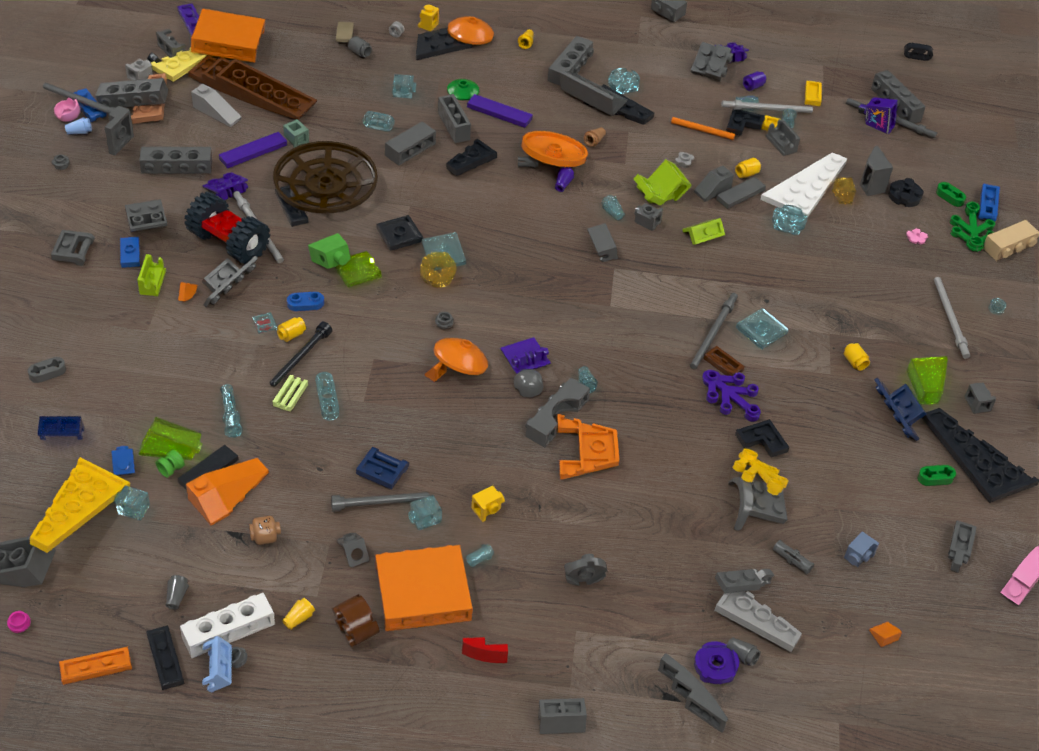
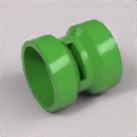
M171 450L165 458L162 457L155 462L159 472L166 478L173 475L175 470H180L185 466L183 458L176 450Z

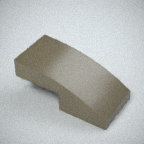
M338 22L336 42H349L353 38L354 22Z

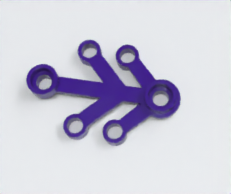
M707 370L703 373L702 380L708 387L706 400L709 403H716L719 394L716 392V387L721 390L722 403L720 412L722 414L728 415L731 413V398L745 410L744 417L750 422L759 420L761 414L759 407L755 404L750 405L738 395L757 396L759 390L757 385L749 384L748 387H738L743 385L745 376L742 373H735L734 376L720 375L715 370ZM725 383H734L738 386H727Z

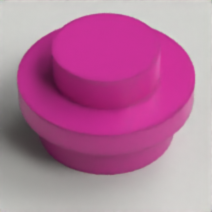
M15 611L9 616L7 626L14 633L23 632L30 626V617L23 611Z

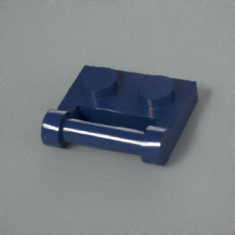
M372 447L357 467L356 474L392 490L402 474L407 471L409 462L398 460L380 452L378 448Z

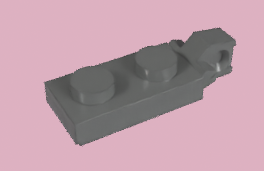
M956 520L948 551V558L953 560L950 570L959 573L962 563L967 564L971 556L977 526Z
M758 569L717 572L715 579L724 593L760 590L765 584L771 583L774 574L771 569H761L760 571Z

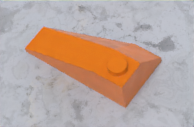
M254 458L203 474L186 484L188 500L212 526L229 516L237 503L245 499V495L265 478L269 470L258 458Z

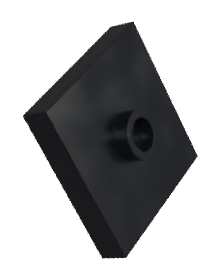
M409 215L376 224L378 232L390 251L423 242V236Z

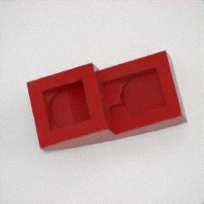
M485 637L463 638L462 654L484 662L507 663L508 644L485 645Z

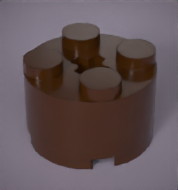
M357 594L332 608L336 617L335 623L340 631L344 630L347 634L345 638L350 647L356 646L380 632L377 621H373L371 615L373 613L369 605L361 595Z

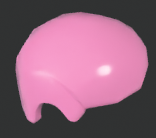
M69 97L67 100L56 104L54 113L60 121L72 122L80 114V106L76 99L72 100Z

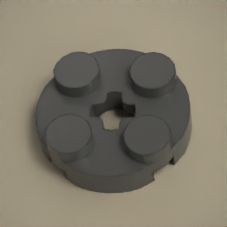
M585 554L581 559L564 565L566 581L580 586L579 582L586 581L587 585L597 583L606 577V572H608L606 562L603 559L594 558L593 554Z

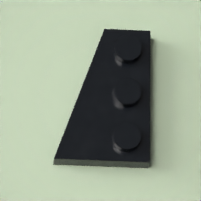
M477 138L472 146L468 145L463 153H458L446 163V168L456 176L461 175L466 171L496 159L497 152Z

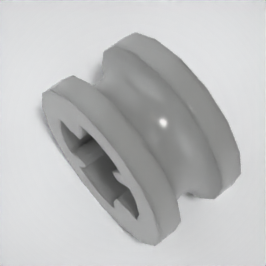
M395 21L389 27V33L393 37L398 38L404 33V26L400 22Z

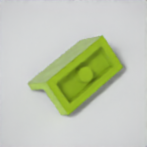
M721 218L711 219L682 229L683 232H689L693 245L725 235Z

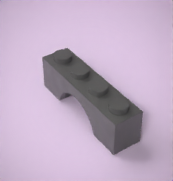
M570 378L566 383H562L558 392L550 396L548 402L538 409L537 414L533 418L528 419L525 425L526 437L545 448L556 437L558 423L555 421L554 416L564 411L579 412L589 400L590 388L573 378Z

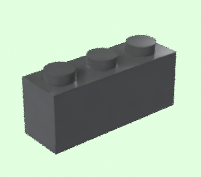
M455 95L438 97V114L454 143L470 140L471 123Z
M420 122L385 143V156L399 166L435 145L436 131L424 122Z

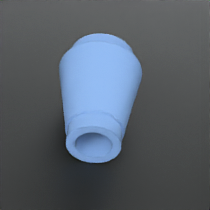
M83 117L66 124L65 129L68 135L88 134V132L92 131V126L89 118L85 119Z

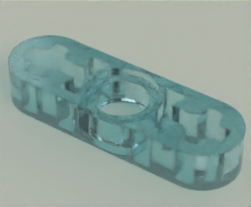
M321 372L315 378L321 415L325 420L331 421L339 416V405L334 380L330 373ZM324 380H325L326 383H327V386H325V387H324V385H323V381H324ZM328 393V394H331L332 397H331V398H323L322 395ZM330 405L332 412H329L328 406Z

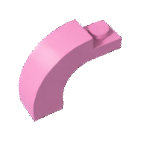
M1039 545L1022 561L1000 592L1017 605L1022 603L1039 580Z

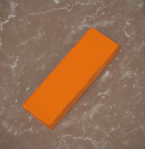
M128 646L59 661L63 685L132 669Z

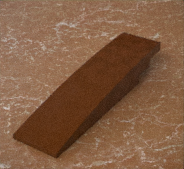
M207 55L189 71L190 78L215 90L262 109L298 120L317 102L316 99L237 59L229 61L220 57L217 60Z

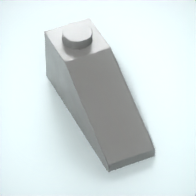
M201 84L191 91L193 108L229 127H232L242 119L214 89Z

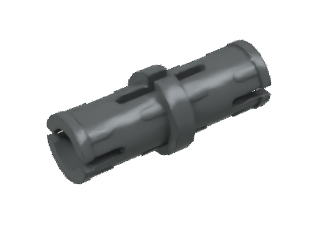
M779 540L773 547V551L785 558L788 564L795 565L805 574H809L813 569V562L802 556L799 550H794L786 545L782 540ZM786 552H789L791 555H793L795 558H797V559L800 560L801 562H798L796 559H794L792 556H790V555L787 554Z

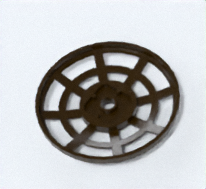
M316 141L299 145L285 153L278 160L273 171L275 190L285 202L300 210L320 214L343 212L361 205L373 194L378 181L375 163L365 152L352 145L335 141ZM325 150V158L304 162L299 157V155L310 151ZM332 150L345 152L357 158L349 164L343 160L332 158ZM293 159L298 164L290 178L280 175L283 167L290 160ZM361 162H364L369 168L372 175L371 179L362 180L359 171L356 169ZM324 163V166L317 167L314 169H311L309 167L312 165ZM331 164L340 165L342 167H345V169L341 171L335 167H331ZM302 170L307 173L305 180L296 179ZM352 172L357 181L347 182L346 175ZM279 181L288 183L295 196L287 197L281 191ZM372 184L371 189L358 200L354 199L362 186ZM295 185L305 186L307 192L299 194ZM356 187L350 196L343 193L346 188ZM314 196L320 198L321 201L320 203L307 200V198ZM338 197L342 199L338 202L328 203V199ZM297 201H302V202H304V203H306V204H309V205H312V206H316V207L306 206V205H303V204L298 203Z

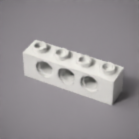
M264 593L253 595L246 600L230 604L226 608L210 612L196 620L187 621L180 626L182 639L191 658H194L212 649L210 647L203 650V644L214 639L215 636H219L228 643H231L275 625L274 612Z

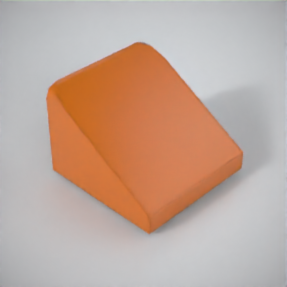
M440 361L426 372L425 376L435 382L447 372V366Z
M889 622L869 630L881 647L898 641L902 634L900 629Z

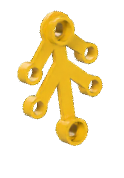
M743 449L739 453L740 460H736L732 468L743 473L741 478L747 482H753L755 474L758 473L767 483L766 486L769 493L773 495L781 493L783 488H786L789 480L778 475L779 469L758 460V454L755 451ZM746 465L751 466L748 470H745Z

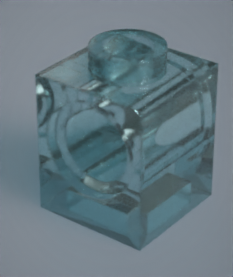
M394 74L393 97L412 99L413 92H416L417 83L414 82V76Z
M126 485L115 497L117 513L141 521L150 506L148 492Z
M434 495L411 502L408 515L411 523H415L418 530L441 523L442 509Z

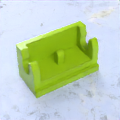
M146 254L137 280L140 295H159L166 274V268H164V262L161 257L158 259L159 263H154L152 256Z

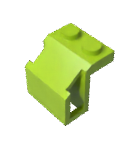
M667 159L648 179L639 174L634 178L638 184L636 187L645 194V199L650 203L654 202L658 205H662L671 199L674 201L679 200L692 186L677 165Z

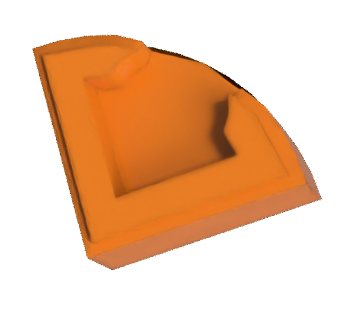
M181 282L178 301L190 300L194 296L198 285Z

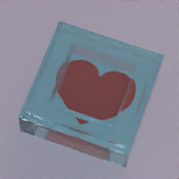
M271 312L253 316V322L258 334L277 329Z

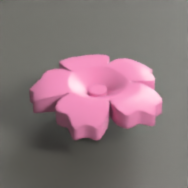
M917 228L912 230V232L908 231L906 233L909 241L914 244H925L928 238L927 234L924 232L920 233V229Z

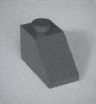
M725 166L711 170L694 192L704 202L715 198L718 194L732 187L734 174Z

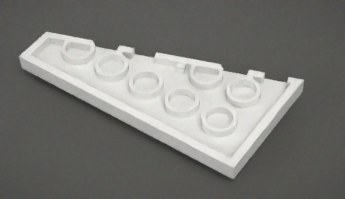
M831 153L763 193L760 200L807 219L845 166L847 158Z

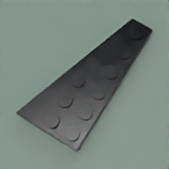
M941 408L928 411L922 417L989 503L1038 485L1039 479L1036 477L1031 478L1024 473L1025 469L1021 466L1016 467L1008 461L1006 455L985 440L980 441L973 436L974 432L970 429L965 430L958 425L956 419Z

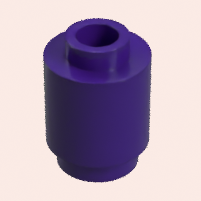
M759 71L746 75L743 78V86L748 91L762 87L766 83L765 74Z

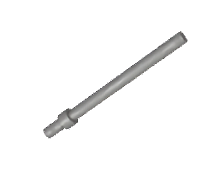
M741 100L721 102V107L733 108L734 110H741L742 108L801 113L813 112V107L750 103L742 102Z
M239 191L234 192L233 196L237 200L240 210L244 211L246 216L256 218L250 209L248 201L242 197ZM268 238L270 241L266 246L277 263H282L284 261L283 257L271 239Z
M936 277L934 282L954 332L956 346L960 349L963 358L967 359L970 357L967 340L962 335L940 277Z

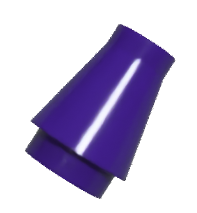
M562 167L558 171L555 185L557 191L563 192L574 179V171L571 168Z

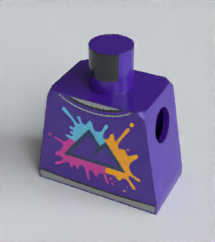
M872 98L867 105L860 104L858 113L866 115V125L889 134L896 124L898 100Z

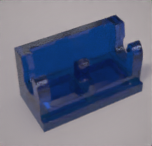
M39 416L37 435L41 440H46V436H77L78 440H83L82 431H84L85 426L81 416Z

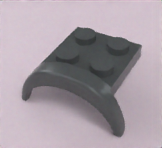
M734 477L729 481V485L737 484L740 492L739 513L734 526L736 531L741 530L748 515L781 524L788 520L783 490L778 495H773L767 491V483L756 480L747 482L741 477Z

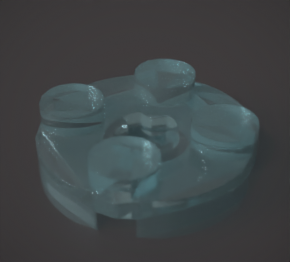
M626 68L612 70L608 77V85L621 94L638 91L640 77L635 71L629 72L626 71Z
M783 205V208L777 207L772 216L773 228L798 235L806 226L807 215L802 213L801 208L794 205Z

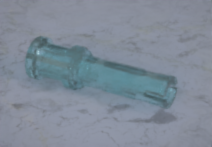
M225 384L220 389L224 407L222 419L226 425L224 432L228 437H237L243 432V428L239 423L241 417L236 411L233 386Z

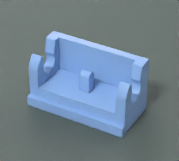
M215 636L214 639L203 644V650L212 647L208 651L210 656L209 676L202 680V685L209 683L207 690L210 692L231 684L232 645L219 636Z

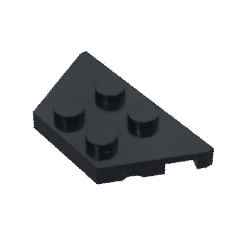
M448 28L418 34L416 60L472 48V44L456 40L448 33Z

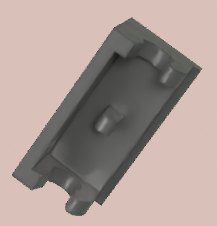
M170 29L161 32L157 31V44L170 58L176 56L177 52L187 51L184 49L187 47L185 44H179L173 36H166L172 33Z
M783 119L778 120L775 128L773 123L770 124L766 137L783 156L796 153L800 137Z
M606 223L588 228V234L598 256L608 254L605 257H601L600 260L604 262L618 259L617 247Z
M584 698L539 700L538 720H540V734L585 732L587 713Z

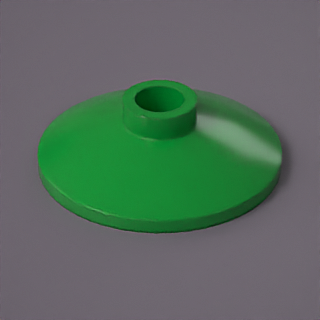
M457 79L448 84L447 92L449 95L454 94L457 100H470L474 94H479V86L468 79Z

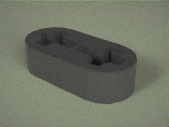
M53 357L35 363L28 368L29 379L34 383H39L61 376L66 371L65 362L60 357Z

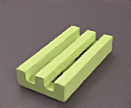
M290 375L274 398L273 406L291 412L308 386V380L304 379V381H301V378L297 377L294 379V376ZM297 386H300V387L298 388V390L296 391V393L294 394V396L292 397V399H291V401L289 402V404H288V405H285V404L287 403V401H288V400L291 398V396L293 395V392L295 391V389L297 388Z

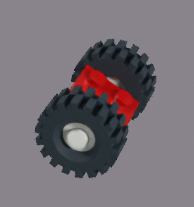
M206 191L205 194L202 192L200 197L196 196L194 198L195 202L190 203L191 207L190 209L187 208L186 212H188V215H185L184 219L186 221L184 223L186 229L204 240L206 238L211 239V236H217L228 245L226 246L228 255L242 264H247L255 256L261 257L263 255L262 251L266 250L267 247L265 246L270 241L268 240L271 235L269 233V226L252 216H247L246 218L238 217L229 211V205L224 199L212 192Z

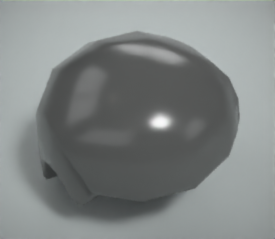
M530 368L523 369L515 375L514 387L519 390L520 395L523 397L538 396L543 391V378L538 371Z

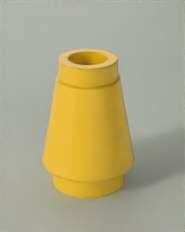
M526 30L519 36L518 44L522 49H528L532 46L534 37L532 30Z
M305 598L297 600L282 622L288 629L292 630L312 617L315 608Z

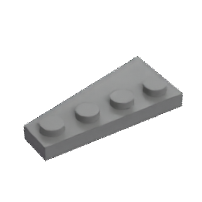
M749 591L724 593L716 604L714 611L792 652L802 635L800 631L781 616L776 617L773 615L771 608L765 604L762 606L754 599L755 596Z

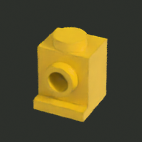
M425 5L424 10L420 12L421 22L418 24V27L433 31L439 24V8Z
M491 486L472 495L471 508L480 520L484 522L486 521V516L495 514L501 509V504L505 502V499L500 491L498 492L494 486Z

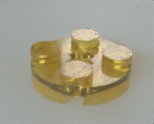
M447 252L428 254L422 259L420 266L421 278L424 282H428L436 288L448 286L456 275V263ZM436 267L442 268L441 273H438V271H434L433 269H435Z

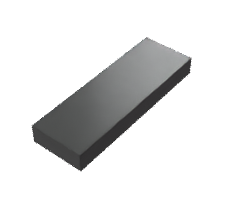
M753 177L718 194L716 200L729 209L765 191L766 186L756 177Z

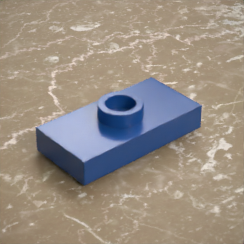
M139 237L120 238L121 268L140 266Z

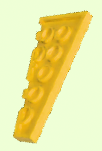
M80 457L76 467L71 470L70 477L63 483L53 499L52 506L48 507L45 517L38 523L30 536V544L48 553L129 490L130 482Z

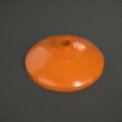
M459 17L448 24V33L463 43L482 45L492 41L494 36L492 28L476 17Z
M444 338L437 341L434 346L435 356L444 365L455 371L468 375H480L488 368V360L485 354L469 340Z

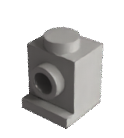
M138 59L132 64L127 63L125 65L127 78L131 81L148 79L149 75H153L152 64L148 60Z

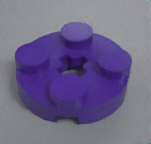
M708 642L697 651L694 666L696 672L700 675L701 681L704 683L725 684L734 680L739 668V658L734 650L731 651L726 647V644L722 642ZM714 659H716L718 663H722V665L715 666L712 663Z

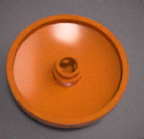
M528 132L523 136L521 143L524 152L532 158L560 167L580 166L586 162L588 151L583 144L571 137L555 132Z

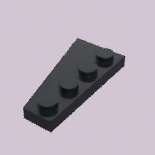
M604 84L602 85V87L627 99V102L614 115L622 114L625 116V119L645 125L654 118V112L612 88Z

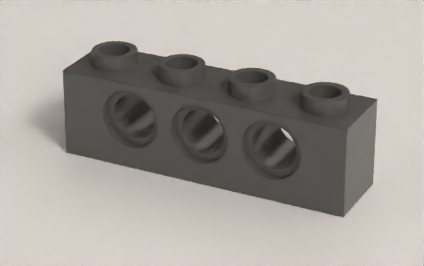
M576 36L549 67L548 81L561 86V70L578 74L580 68L586 64L588 58H591L594 53L593 41Z
M164 78L100 83L96 98L98 103L115 108L117 106L131 107L165 104L168 88Z
M141 147L139 160L141 174H211V147Z

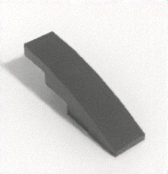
M665 653L660 660L658 671L673 680L671 689L687 699L686 709L722 733L725 730L728 718L717 701L696 677Z

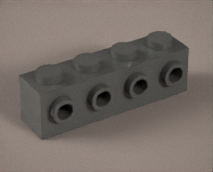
M889 70L876 73L871 89L880 98L898 100L897 115L900 118L914 124L921 122L926 106Z

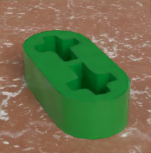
M947 182L938 184L936 194L956 207L964 205L966 200L964 192Z
M949 465L924 466L920 469L917 479L924 486L949 485L954 481L956 471Z

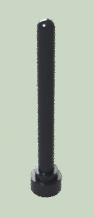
M322 321L316 327L313 337L270 381L272 387L277 386L320 339L327 338L333 332L332 327L327 322Z

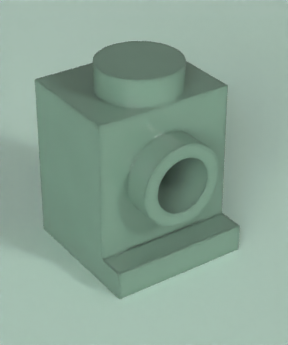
M298 119L283 125L284 136L293 144L294 148L309 143V130Z

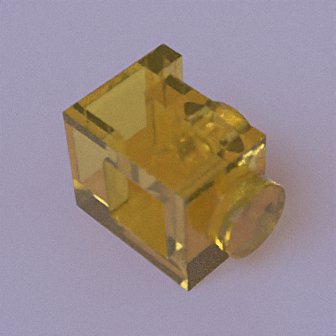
M835 178L832 192H835V197L838 198L839 204L853 203L856 190L852 178Z

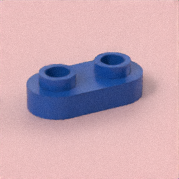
M319 292L292 293L287 297V307L292 311L319 310L324 306V296Z

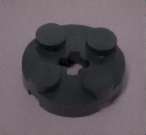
M905 178L904 180L892 182L888 194L895 204L900 205L902 203L906 204L905 207H914L921 202L924 191L918 184L914 183L913 179Z

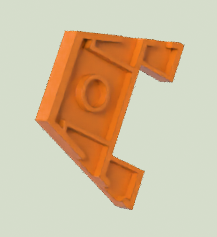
M557 414V433H578L580 461L560 460V479L619 466L616 429L594 423L592 425L584 424L579 419L574 418V420L566 419L565 415Z

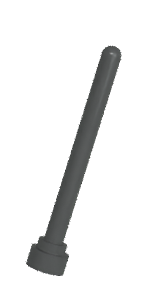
M422 492L358 498L340 497V495H331L332 512L341 511V509L349 506L425 501L430 499V494Z

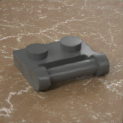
M62 230L51 253L52 260L74 262L78 266L84 265L86 253L95 240L94 235L85 232ZM79 241H83L79 253L75 254L74 252Z

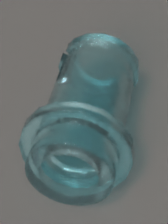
M482 544L481 548L466 555V560L471 567H474L486 559L490 560L494 555L493 549L489 544Z

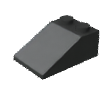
M30 536L0 542V584L18 587L42 584L56 549L53 548L46 553L30 544Z

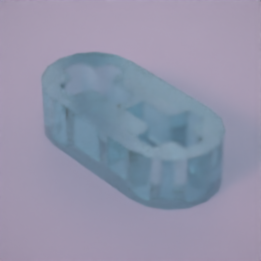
M373 111L366 112L362 120L366 127L382 131H391L395 124L392 116Z

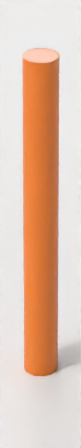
M672 117L671 123L731 140L735 138L734 133Z

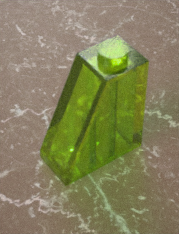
M947 356L913 358L910 360L907 373L921 405L939 403L944 390L948 362Z
M155 417L142 440L139 455L165 458L168 452L176 450L183 460H191L195 453L199 454L203 443L200 442L202 434Z

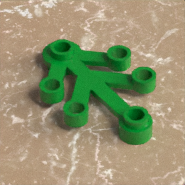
M968 202L965 212L969 216V225L960 216L952 215L950 224L954 227L950 234L953 237H960L966 241V246L971 251H981L987 235L995 233L991 231L994 229L995 222L987 219L985 223L977 227L976 215L979 212L980 205L976 202ZM961 228L967 231L970 234V236L964 233ZM985 230H989L986 232V235L982 237L978 236V234L984 232Z

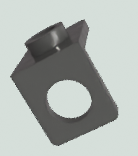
M348 533L342 538L337 539V543L344 547L350 567L369 561L363 537L357 533ZM356 548H360L362 550V557L358 560H353L351 552Z

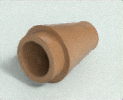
M599 127L587 131L584 136L585 144L596 146L606 135L605 129Z

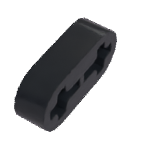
M907 43L904 46V55L910 59L928 61L933 57V48L925 44Z

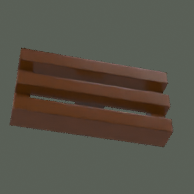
M718 346L704 354L703 359L724 375L734 376L735 373L744 371V365Z

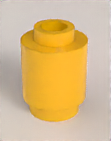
M753 157L739 162L735 167V172L739 178H747L758 174L761 164L759 160Z
M293 317L278 325L277 335L281 340L288 342L302 335L306 330V324L302 318Z
M851 343L845 347L843 355L854 369L862 371L869 366V356L858 343Z

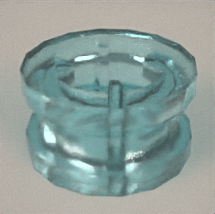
M994 298L991 300L988 309L995 315H1001L1004 313L1007 304L1002 299Z

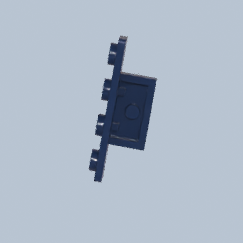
M878 377L874 380L877 383L875 388L881 396L884 395L886 397L884 402L890 410L893 409L895 411L893 416L897 422L904 425V428H902L903 432L908 438L912 437L918 441L920 438L911 425L927 413L909 386L904 384L891 394L885 384Z

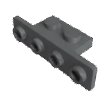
M256 256L253 257L241 269L229 258L224 260L202 280V283L213 292L203 305L207 307L209 304L214 305L217 303L222 293L227 294L233 288L232 284L234 282L238 284L245 277L244 274L246 272L251 273L256 268L255 263L258 258Z

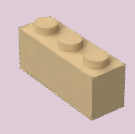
M1027 220L987 235L983 249L996 261L1007 258L1016 252L1019 253L1028 247H1033L1037 243L1039 231Z

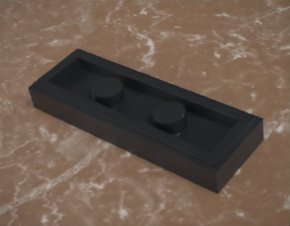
M290 186L280 188L287 197L295 196ZM275 190V194L291 227L308 223L305 211L285 202Z
M223 445L180 476L178 483L187 490V483L203 474L231 466L239 460V457L230 448Z
M168 625L146 631L161 689L166 690L183 685L184 679Z

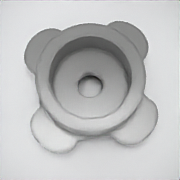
M679 152L675 161L680 167L687 168L691 165V161L694 160V156L686 152Z

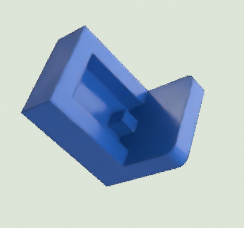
M120 446L116 447V450L111 451L113 473L115 475L135 474L134 451L132 448Z

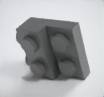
M702 42L691 72L721 82L722 77L726 76L728 62L731 63L733 58L731 48Z
M117 106L109 114L110 122L105 126L109 154L114 156L134 137L130 109Z

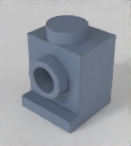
M861 532L848 546L844 558L852 565L858 567L863 561L866 563L875 555L879 542Z

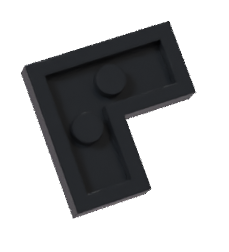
M733 109L726 132L742 136L744 127L761 130L765 115Z
M770 419L737 429L735 432V436L744 449L762 444L771 458L789 451L788 444Z

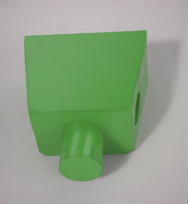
M339 233L308 245L311 261L325 268L345 265L351 259L348 245Z

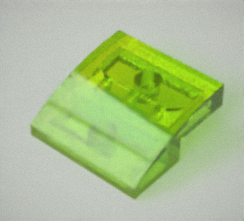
M367 251L351 255V259L345 265L335 266L340 277L348 287L382 277L381 270L374 264L373 257Z

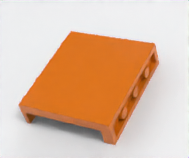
M202 8L191 38V52L255 63L257 48L261 35L264 34L265 19Z
M460 545L404 550L394 553L385 552L375 555L384 611L385 631L472 621L473 608Z

